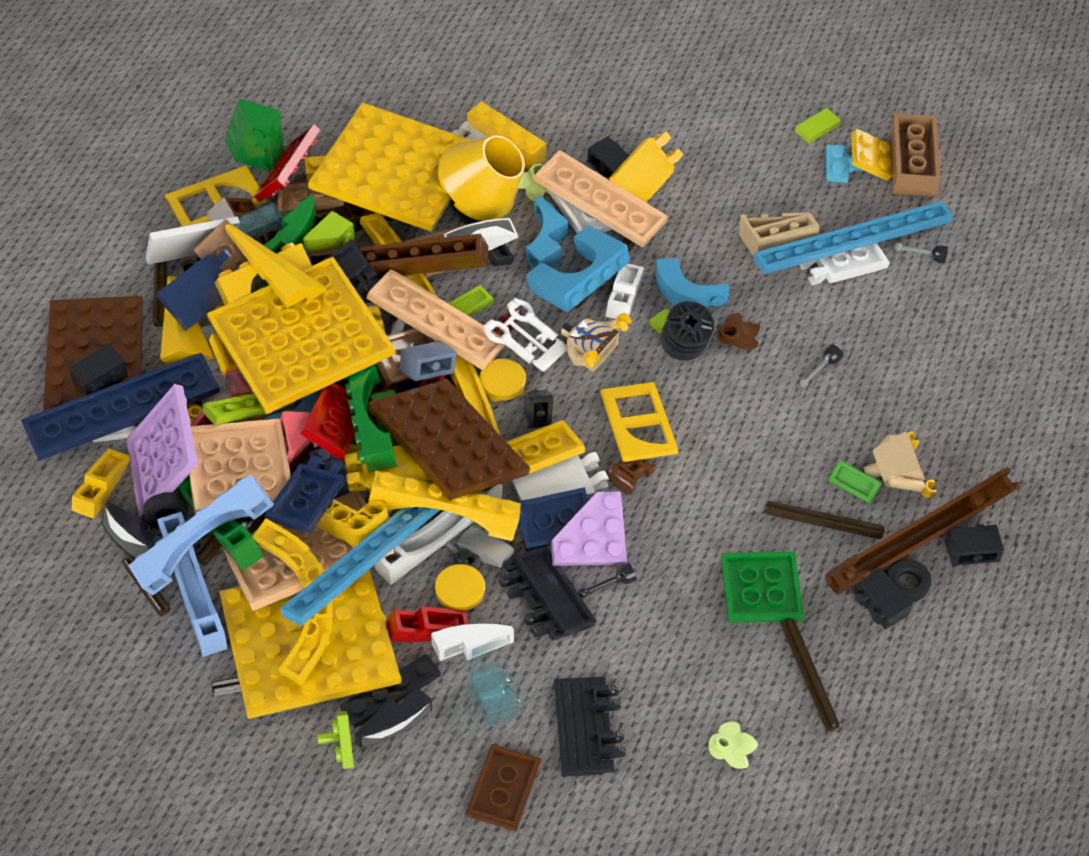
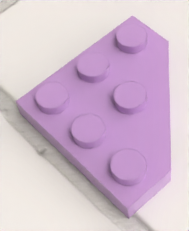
M597 492L551 541L553 566L624 565L627 563L621 492Z

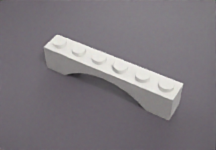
M499 484L475 493L502 499L503 486ZM444 510L434 520L412 533L393 549V554L377 562L374 565L375 570L392 585L445 545L447 541H450L474 523V521Z

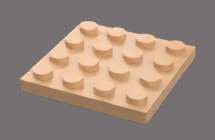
M280 419L191 426L195 453L198 458V465L189 473L195 515L200 509L206 508L213 503L220 494L233 488L240 479L250 474L262 485L272 502L290 479L291 475Z

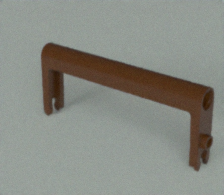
M1007 467L998 471L967 492L860 554L853 555L827 572L826 582L837 595L845 592L869 577L876 570L884 569L1019 488L1020 482L1011 483L1007 477L1011 473V468Z

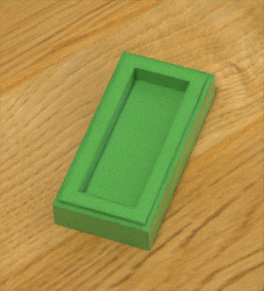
M842 460L838 461L828 479L829 482L869 504L872 503L882 485V482Z

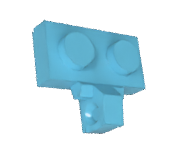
M826 145V181L848 183L850 172H853V170L864 171L852 165V154H848V146Z

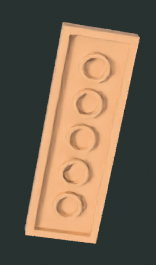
M561 150L534 177V181L642 248L666 223L668 218L664 213Z
M392 269L368 292L366 299L434 341L443 342L455 350L457 355L483 371L505 346L489 340L483 329L484 325ZM491 331V333L494 334L495 337L501 338L500 335H498L494 331Z

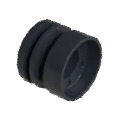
M684 301L671 308L660 337L664 351L670 357L683 361L693 360L702 355L714 331V318L711 312L704 305L693 301Z

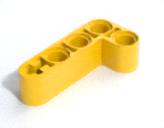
M334 499L316 526L355 547L389 519L386 504L380 500L371 501L359 511H356Z

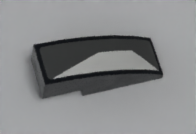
M110 502L105 503L101 524L111 539L132 558L135 559L138 555L146 553L155 546L157 541L162 539L147 530V522Z
M417 687L399 704L391 698L355 733L356 745L359 748L374 745L408 730L432 711V699Z

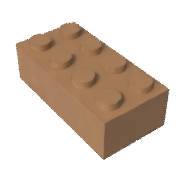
M894 113L890 127L893 194L936 197L941 180L937 116Z

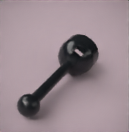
M628 562L617 569L615 577L587 589L581 588L578 594L581 598H585L588 593L616 581L622 584H630L637 581L635 571Z

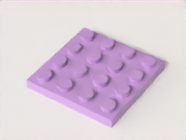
M174 384L126 440L128 455H130V467L138 515L141 519H144L143 505L146 500L160 493H172L198 465V458L194 448V437L192 436L190 417L188 416L186 405L187 400L181 385Z

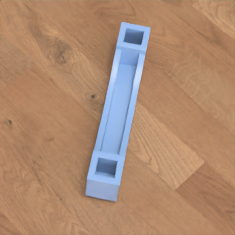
M250 474L240 479L229 491L220 494L209 506L200 509L189 521L177 526L175 531L166 538L157 541L155 546L146 553L138 555L135 561L128 566L142 589L154 595L173 581L171 575L178 562L201 537L216 527L238 518L251 517L255 520L274 506V503L262 485Z
M182 512L157 519L162 538H166L175 531L177 526L185 523ZM192 545L180 559L173 572L202 656L205 657L228 648L224 630L210 598Z

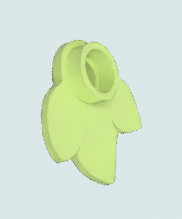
M535 164L528 172H523L519 189H525V194L531 201H534L539 196L543 197L545 192L549 193L545 187L534 181L535 174L544 166L542 164Z
M732 721L726 722L719 727L718 733L712 735L709 739L708 748L713 757L725 759L730 766L743 769L749 766L745 755L754 752L758 743L751 735L741 733L739 723Z

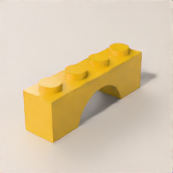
M481 101L467 112V122L474 129L487 136H502L512 141L521 151L524 158V167L528 170L533 165L542 164L546 160V142Z
M294 243L287 244L281 248V252L277 253L278 256L301 271L312 266L302 243L294 245ZM249 261L239 265V270L232 272L231 269H228L218 274L219 278L214 283L225 305L251 294V283L258 273Z

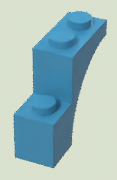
M542 196L534 199V214L540 221L542 230L538 237L526 246V261L533 268L541 262L550 267L560 262L561 247L558 241L567 237L569 225L566 217L560 215L554 209L551 202H547Z

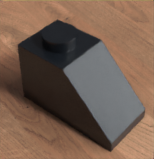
M548 390L525 392L523 406L528 428L551 425L553 395Z

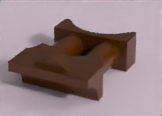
M640 460L614 464L607 474L608 481L628 495L635 489L637 480L643 475L649 477L654 472L655 464H647ZM634 466L636 470L632 472L630 469Z

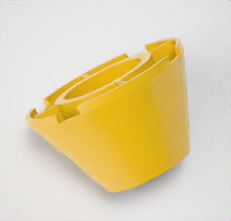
M490 136L458 143L449 147L441 156L438 164L439 181L444 193H448L455 202L454 206L466 216L478 221L500 219L506 216L513 208L524 171V158L519 148L512 141L502 136Z

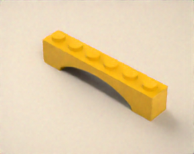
M377 470L375 471L368 503L374 500L383 501L390 514L392 510L408 507H426L453 512L484 527L489 531L488 536L509 541L513 540L519 522L521 503L477 493L450 501L434 483Z

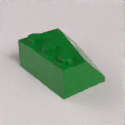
M244 99L238 100L224 139L234 161L256 167L262 171L270 172L284 152L280 110Z

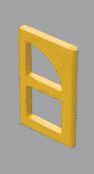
M245 165L165 194V199L183 227L209 222L210 218L207 215L190 222L179 200L206 191L213 204L216 205L222 198L215 187L234 186L247 191L252 196L255 195L260 187ZM255 198L252 199L255 206L267 203L266 198L261 202Z
M654 382L600 390L624 462L678 454V447ZM650 395L656 413L621 418L615 399ZM660 424L667 444H654L639 440L626 429Z

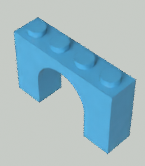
M590 225L573 237L577 254L593 262L587 269L577 273H562L541 262L526 274L529 289L532 293L567 313L630 262L626 244Z

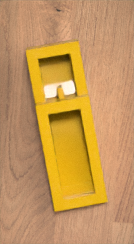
M108 448L87 471L84 483L72 495V511L94 519L121 479L130 461V455Z

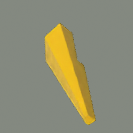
M225 225L226 232L260 277L266 279L287 308L303 299L310 301L327 291L325 286L235 226Z
M168 276L167 285L177 277ZM165 307L160 359L166 365L199 353L203 354L206 361L214 359L215 356L203 335L199 321L185 331Z

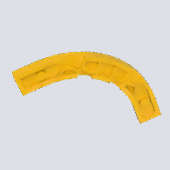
M265 519L253 535L258 546L283 560L294 571L303 589L325 572L321 563L318 562L304 542L270 520ZM333 601L328 603L304 624L299 640L279 668L281 674L300 685L304 683L327 645L332 629Z

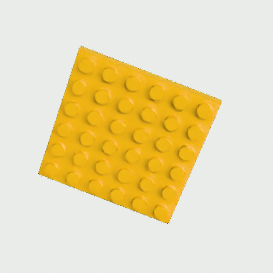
M362 102L309 180L308 189L432 232L452 199L448 193H444L439 181L438 164L440 158L449 147L471 141V139Z
M334 257L302 270V272L325 286L327 290L310 301L303 299L287 308L269 285L207 313L209 321L266 414L396 354L394 346Z
M370 569L332 600L333 621L327 645L317 664L302 685L279 672L280 666L296 645L304 627V624L301 626L283 617L281 614V607L298 593L252 611L240 586L219 591L248 719L401 684L400 673Z

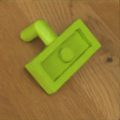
M347 711L336 712L337 719L332 720L333 732L317 734L318 745L340 742V746H335L337 762H342L343 769L354 768Z

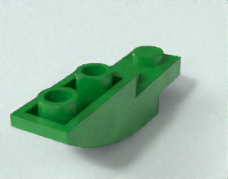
M311 194L305 200H302L293 211L287 213L282 219L283 230L278 231L275 237L263 246L277 254L287 244L294 243V245L302 243L304 245L303 238L313 229L315 222V196Z

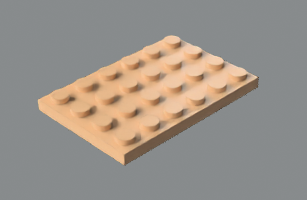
M359 491L351 492L335 499L356 511H359L367 504ZM278 525L304 542L318 562L321 563L324 571L354 548V546L317 526L309 534ZM258 546L264 557L243 571L222 547L252 611L303 590L301 582L294 571L283 560L262 547ZM394 550L390 551L386 556L393 554Z

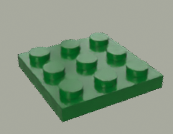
M795 551L721 554L728 623L786 621L787 619L803 621L804 612Z

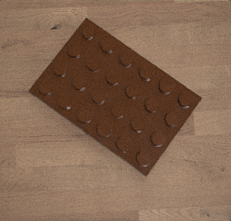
M143 296L50 300L43 411L85 396L72 382L69 367L107 344H110L125 361L128 376L113 385L141 375Z
M448 379L369 402L368 410L450 501L529 474L530 467Z

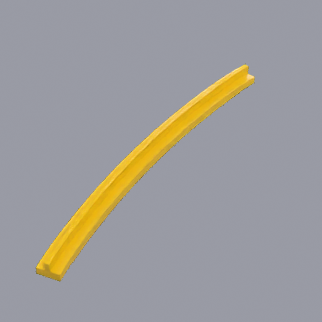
M374 213L361 217L360 224L375 245L402 242L381 214ZM424 274L404 276L437 297ZM456 354L454 373L450 374L456 389L500 435L490 404L473 364Z

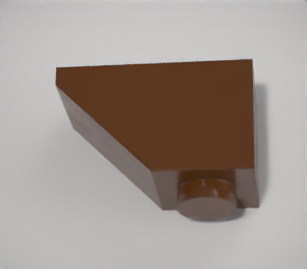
M224 197L206 212L210 221L236 216L240 222L239 228L261 218L252 199Z

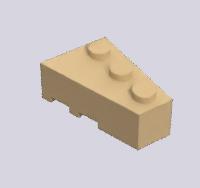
M810 212L782 213V217H769L768 214H761V218H747V215H740L739 235L754 257L755 252L819 235L820 226Z

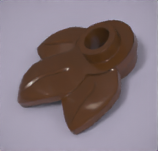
M734 313L726 317L724 325L718 330L717 337L725 345H735L743 350L755 349L759 346L758 341L754 338L760 330V325L742 322L740 313Z

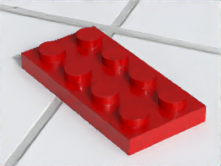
M315 124L289 143L253 196L257 201L261 202L265 198L271 199L278 189L283 190L290 182L288 177L298 170V162H302L308 155L306 150L310 149L317 141L316 135L320 129Z
M335 382L321 389L300 434L308 441L326 450L330 455L342 460L347 454L357 431L354 430L351 416L356 414H351L348 400L352 399V397H348L346 387Z

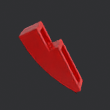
M421 606L418 611L394 609L386 619L390 642L432 641L431 633L469 624L466 611Z

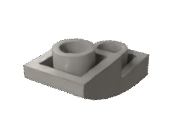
M472 526L457 541L459 549H466L471 553L478 554L482 563L499 568L514 553V549L504 541L488 536L487 532Z

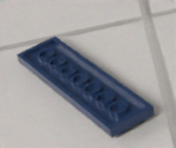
M199 353L21 419V422L36 457L40 461L141 423L174 384L183 386L184 395L187 400L186 405L220 393V388L203 354Z

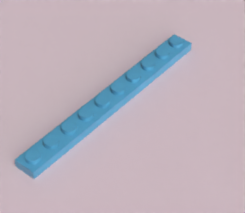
M943 201L755 252L753 259L762 273L768 274L947 224L952 221L953 215Z
M426 507L400 509L281 607L282 616L302 626L440 509Z

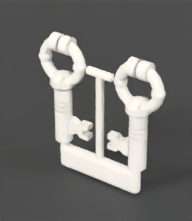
M514 298L507 304L512 316L504 324L492 319L483 326L485 334L489 340L508 346L528 364L532 362L538 369L544 372L567 351V345L557 338V333L535 316L533 308L528 302ZM519 305L527 309L528 312L525 316L515 312ZM517 319L530 323L541 334L535 340L515 324L513 320ZM509 324L531 341L527 347H522L511 338L507 327ZM495 327L503 330L504 334L501 338L495 337L491 333ZM547 339L551 340L552 342L555 341L556 343H554L548 350L543 345H541ZM538 347L544 354L538 360H534L535 356L531 353L536 351Z

